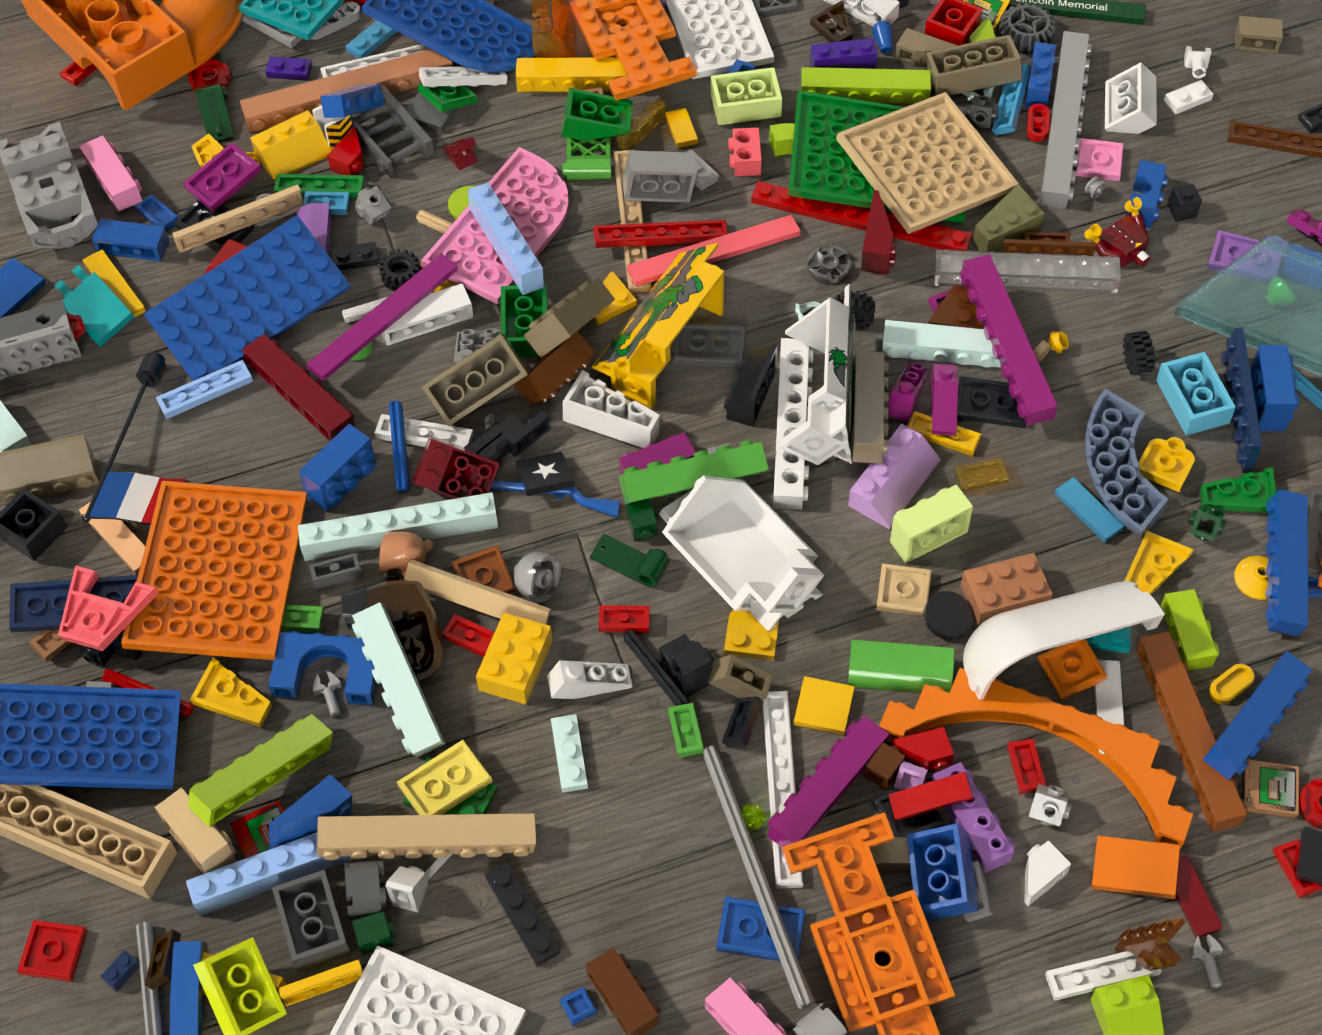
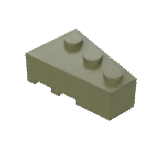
M1017 184L975 226L973 244L983 255H992L1002 250L1004 239L1023 240L1024 231H1041L1044 212L1022 187Z

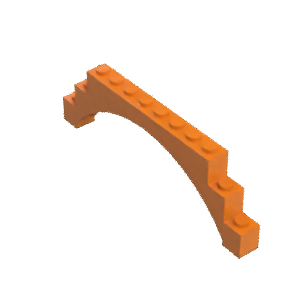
M962 668L958 671L950 693L945 692L938 686L925 684L915 709H911L908 705L901 702L889 701L879 727L889 733L886 741L892 744L894 739L922 733L941 726L976 721L1007 722L1025 725L1065 739L1091 754L1124 783L1147 816L1155 834L1154 842L1180 845L1181 849L1185 841L1193 813L1188 812L1181 806H1171L1168 804L1176 776L1170 775L1168 771L1163 769L1151 768L1160 741L1154 739L1149 734L1129 730L1122 724L1107 722L1097 715H1088L1078 711L1073 706L1055 703L1048 697L1036 696L1023 688H1014L1004 684L999 679L993 680L984 699L979 700L975 691L973 692L970 689L965 669ZM1099 749L1105 754H1099Z

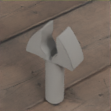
M327 671L330 682L328 687H325V685L321 684L317 674L313 684L314 695H324L330 716L338 717L340 709L334 691L335 689L342 688L341 683L335 675Z
M1208 934L1206 942L1209 951L1207 953L1201 947L1199 936H1197L1192 946L1191 959L1200 958L1204 961L1211 987L1218 988L1222 986V981L1214 957L1215 955H1221L1223 948Z

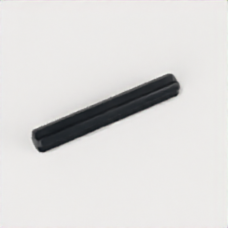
M635 630L625 633L623 636L624 642L674 705L689 704L690 699Z

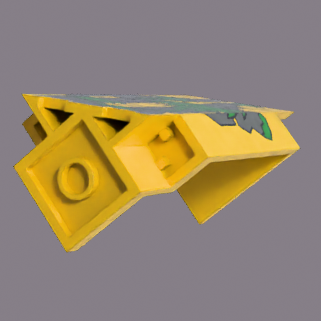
M718 243L679 253L592 365V368L611 377L612 391L616 392L618 390L625 394L626 398L637 401L652 410L657 404L656 378L671 359V343L699 306L719 316L724 314V270H721L716 265L706 263L718 248Z

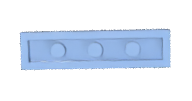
M241 360L157 396L156 399L165 418L169 419L253 382V379L245 363Z

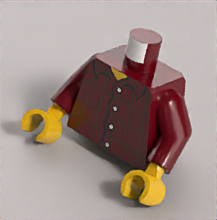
M1139 197L1133 199L1134 207L1131 200L1125 203V210L1132 213V216L1127 214L1103 231L1098 224H1093L1090 226V229L1085 231V238L1096 243L1095 251L1101 260L1115 263L1120 267H1126L1133 261L1141 267L1149 263L1151 257L1146 253L1149 236L1142 213L1138 212V209L1142 206V201Z

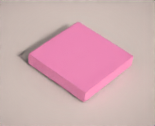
M1080 138L1076 176L1088 178L1098 176L1104 180L1120 181L1124 143Z

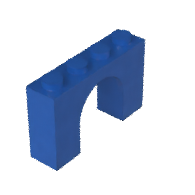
M297 631L280 632L276 657L273 662L268 685L272 697L298 700L302 677L306 668L317 659L336 657L349 665L344 691L348 704L373 706L377 682L372 674V670L375 667L372 660L367 661L362 651V647L365 646L363 639L351 638L348 635L326 636L322 633H314L312 635L302 634Z

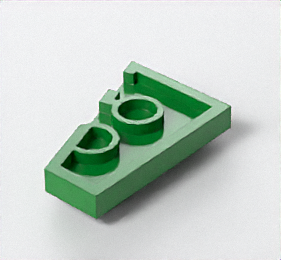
M1273 467L1266 468L1263 472L1255 474L1253 472L1246 473L1243 477L1235 479L1226 478L1202 484L1200 488L1201 505L1211 504L1219 507L1220 511L1268 512L1266 510L1267 501L1276 493Z

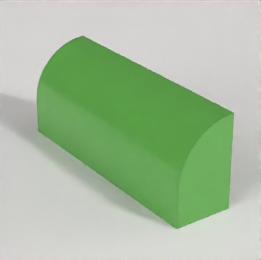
M852 639L848 685L861 689L921 694L926 684L938 686L945 692L950 693L953 679L954 648Z

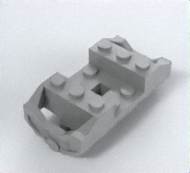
M60 122L50 124L40 135L21 141L7 138L0 140V157L9 177L20 215L33 247L45 249L70 248L88 237L98 226ZM79 214L78 217L73 221L71 216ZM50 224L51 229L42 228L41 226Z

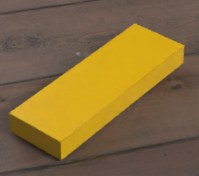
M916 411L913 412L907 427L922 434L928 442L972 457L981 439V433L957 426L956 436L932 434L931 416Z
M358 959L278 988L285 1006H290L359 981L363 969Z

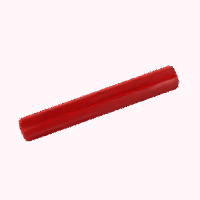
M106 669L102 676L103 682L115 683L117 688L156 689L114 670ZM181 699L179 714L189 717L192 714L194 705Z

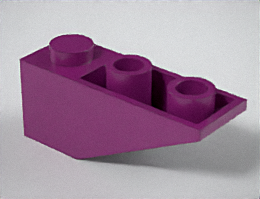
M908 362L891 391L888 404L889 417L909 422L918 403L930 368L916 362Z

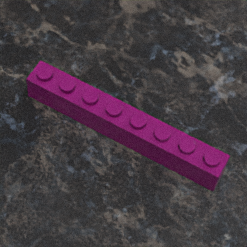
M987 254L964 260L962 271H960L961 282L966 284L969 300L971 303L974 302L976 306L977 319L979 322L982 321L985 337L992 343L993 356L996 360L999 359L1001 374L1004 379L1007 378L1009 383L1010 395L1018 403L1019 416L1025 419L1027 426L1054 419L1058 406L991 255Z

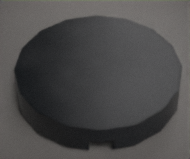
M941 591L934 594L926 602L923 610V617H925L928 629L935 636L944 640L963 637L971 628L974 620L973 610L969 602L961 595L952 591Z

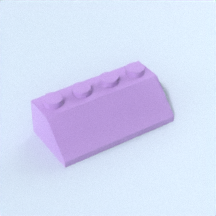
M901 424L888 440V452L883 454L882 464L871 463L851 488L848 506L890 529L895 514L907 507L938 466L941 459L922 434Z

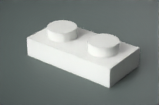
M1200 80L1165 94L1164 101L1175 114L1211 101L1213 93Z

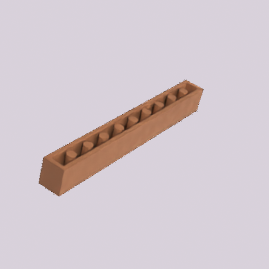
M429 49L240 100V105L249 133L271 128L307 110L313 116L312 110L322 105L320 98L322 95L360 84L380 83L382 90L386 88L391 94H396L418 88V84L422 83L419 77V68L453 67L450 59Z

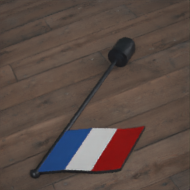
M150 352L144 356L137 371L136 377L142 386L86 513L82 515L84 522H89L91 519H115L151 525L161 482H185L186 478L166 479L138 473L109 472L146 387L158 385L166 367L165 358L158 352Z

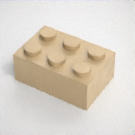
M182 788L155 807L166 829L203 874L237 862L234 857L237 851L232 846V841L223 830L220 831L215 824L208 827L188 808L189 795Z

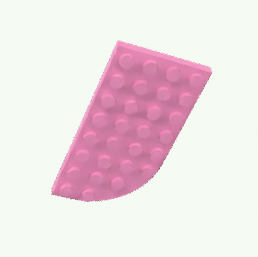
M519 147L488 183L537 258L559 231L566 219L568 212V190L565 181H562L557 174V170L550 163ZM469 205L421 260L422 267H425L442 253L458 267V271L449 277L448 280L458 285L463 284L464 288L496 304H499L501 301V286H513L515 284V281L470 211Z

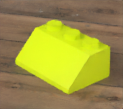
M253 937L193 965L224 1035H248L287 1014Z

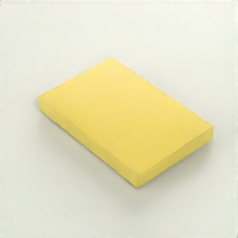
M461 740L397 781V785L418 815H442L492 783V778L465 741Z

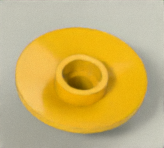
M1247 557L1235 569L1234 579L1237 587L1250 598L1268 600L1265 595L1268 586V576L1266 575L1267 557Z

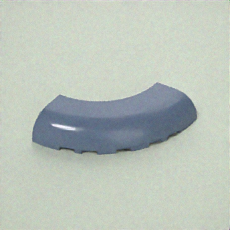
M1105 388L1092 409L1086 429L1085 455L1089 475L1099 497L1109 511L1126 528L1140 538H1143L1146 532L1150 531L1164 514L1169 498L1160 493L1147 478H1143L1139 471L1134 439L1142 428L1146 413Z

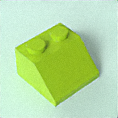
M1149 974L1095 988L1090 1000L1104 1035H1164L1160 1003Z

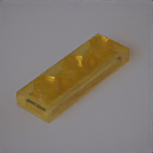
M658 99L649 105L643 114L636 117L631 124L629 134L618 135V151L631 150L665 119L666 105L664 101Z

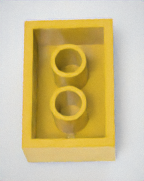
M503 612L476 675L478 690L526 705L553 642L551 626Z

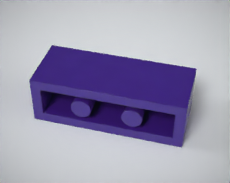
M874 38L811 45V68L876 69L878 52Z

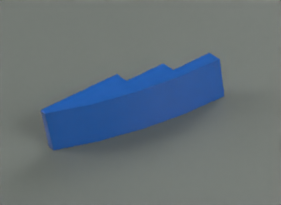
M202 941L174 942L170 995V1035H202L204 1004L202 1003L203 986L193 966L203 960L204 944Z

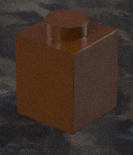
M882 743L867 763L864 777L887 790L898 775L905 756L895 746H888Z

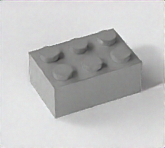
M629 150L622 180L624 200L690 203L697 176L695 153Z

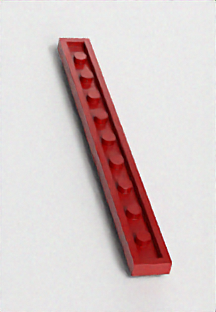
M757 181L751 196V203L863 231L867 229L870 208L788 196V188ZM886 212L893 232V238L966 256L972 233L932 224L908 234L894 214Z

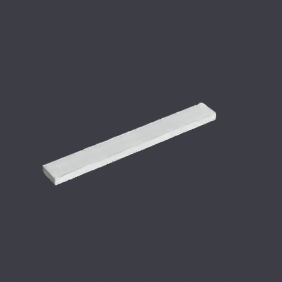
M769 691L767 698L762 700L771 817L776 812L781 813L786 808L783 805L792 793L796 795L788 691ZM772 840L776 889L803 888L802 871L790 874L782 847Z

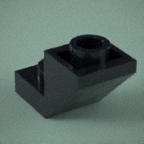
M121 633L103 651L77 644L82 652L81 656L83 659L91 664L96 662L102 666L106 665L114 653L122 658L130 657L136 661L142 654L141 650L123 649L121 644L123 634Z

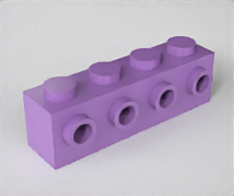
M959 762L933 774L932 781L966 772L974 799L944 807L953 824L958 823L969 833L972 857L975 861H979L982 864L985 874L1011 862L1015 846L1012 839L1003 833L998 816L995 813H991L988 808L985 794L976 788L971 771L965 769L963 764Z

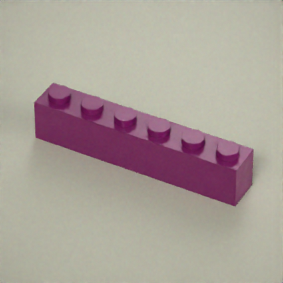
M863 716L858 723L854 720L845 732L847 736L843 741L839 738L831 747V755L828 758L823 756L815 767L817 771L811 777L808 774L799 786L801 790L797 795L792 793L783 805L786 808L781 813L776 812L768 822L770 828L767 836L780 847L807 839L862 773L880 745L886 743L889 733L866 716Z

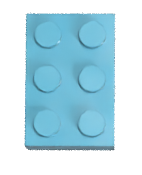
M1205 352L1161 363L1156 381L1186 436L1230 423L1236 407Z

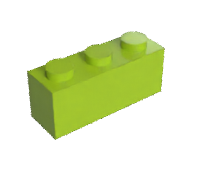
M1195 589L1165 594L1161 609L1165 614L1164 618L1172 640H1176L1181 661L1186 663L1188 671L1213 667L1216 658L1219 656V648L1217 643L1212 640L1211 625L1209 620H1205L1201 598L1197 597Z

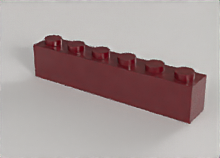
M263 334L242 349L246 363L329 442L348 424L355 427L352 411L348 407L343 408L334 394H328L319 380H313L305 367H299L290 353H284L276 340H270Z

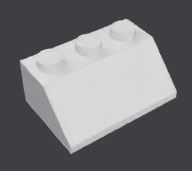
M1139 63L1105 81V130L1107 132L1139 134L1157 125L1156 76L1144 64Z

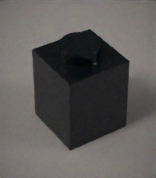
M1194 183L1172 188L1168 207L1176 222L1197 218L1202 199Z

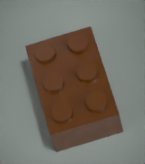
M576 331L572 336L548 352L529 370L528 375L517 381L514 386L531 406L538 402L543 404L560 392L559 388L576 377L575 374L580 369L583 370L592 362L590 357L595 351L580 333Z

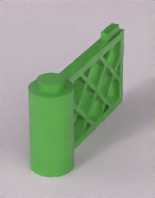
M604 137L600 142L591 139L578 143L571 138H567L566 163H562L563 176H567V180L611 179L610 137ZM588 142L594 145L589 150L583 147ZM600 149L606 155H596L594 153ZM577 150L583 153L581 156H571Z

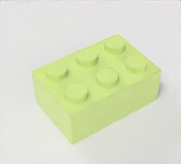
M774 67L711 76V98L718 125L782 116V96Z
M957 485L943 488L935 496L929 499H921L915 506L909 509H902L895 514L890 543L903 561L908 563L967 533L973 506Z

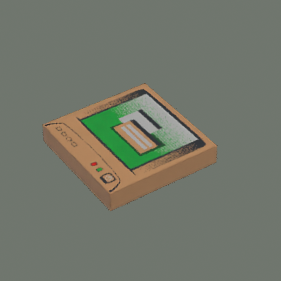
M1246 759L1249 765L1243 771V800L1247 805L1248 812L1297 818L1299 813V767Z

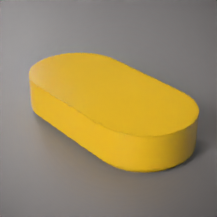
M1245 664L1232 666L1212 682L1209 688L1210 698L1220 705L1231 703L1252 686L1255 680L1253 670Z

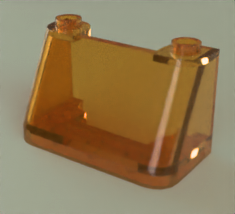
M532 0L533 17H537V15L541 17L532 23L534 58H577L575 20L570 10L569 1Z

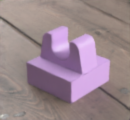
M902 761L894 787L904 790L924 784L928 770L913 765L910 762Z

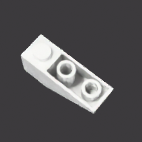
M559 660L547 675L551 698L578 699L629 689L633 686L628 664Z

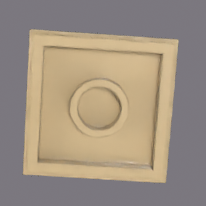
M882 563L876 610L923 617V610L929 598L931 570Z

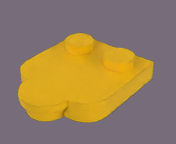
M1171 437L1168 440L1153 439L1147 445L1138 462L1139 471L1144 478L1180 492L1192 469L1195 457L1191 451L1186 449L1185 443L1180 438Z
M733 610L728 619L724 655L732 654L734 656L774 661L779 620L776 623V627L767 631L750 611Z

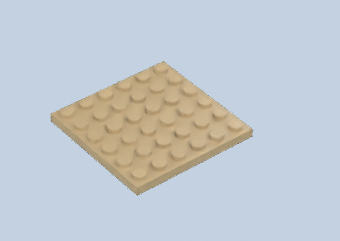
M946 92L839 132L836 140L874 190L879 191L881 199L908 234L1008 194L1019 184Z

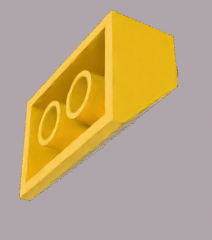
M308 110L250 137L254 152L258 154L260 163L274 182L276 181L277 174H294L327 158V155L331 152L319 124Z

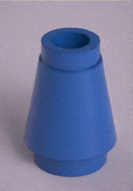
M887 21L875 23L872 34L881 53L888 54L893 51V28Z

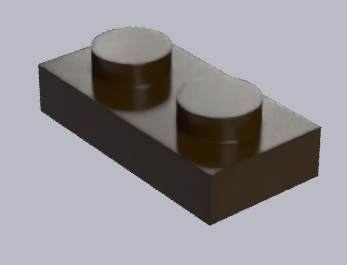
M174 929L154 941L145 980V986L152 990L171 980L174 942H180L181 934Z

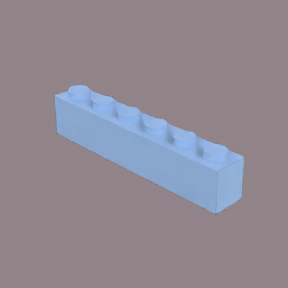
M485 183L469 188L470 211L521 293L524 295L544 288L542 266L490 184Z
M316 832L187 880L186 883L193 906L199 916H203L272 890L274 886L352 860L351 856H340L336 860H325L323 857H317Z

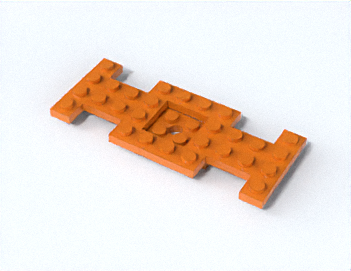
M575 0L569 2L570 10L595 60L614 55V57L618 58L626 76L608 81L609 88L616 101L697 76V69L690 56L669 62L664 54L659 41L675 37L676 33L659 0Z
M885 812L783 846L782 852L791 875L817 866L834 912V917L811 924L810 929L848 1034L875 1025L878 1035H940L929 1006L951 999L955 994L915 890L893 897L887 896L870 851L872 847L894 840V835ZM886 952L890 956V964L879 966L875 962L876 953Z

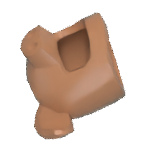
M410 532L386 533L380 546L379 573L387 575L393 568L401 569L405 578L409 561L415 560L425 564L426 553L434 547V541L431 539L423 540L419 535Z

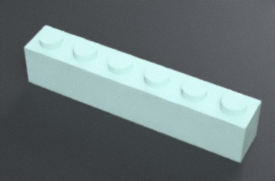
M885 320L882 346L884 356L1000 368L1001 366L999 359L996 360L993 356L992 343L986 339L984 329Z
M379 602L352 615L355 621L352 624V628L357 638L362 637L365 646L362 647V651L367 661L372 660L375 669L372 670V674L377 684L382 683L385 692L381 693L387 707L392 706L395 715L392 716V720L397 730L402 729L405 738L402 739V743L407 753L412 752L418 758L445 745L386 608Z

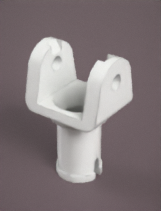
M1186 46L1184 65L1186 68H1192V75L1195 78H1202L1206 75L1205 72L1209 65L1211 48H1205V52L1192 51L1191 47Z

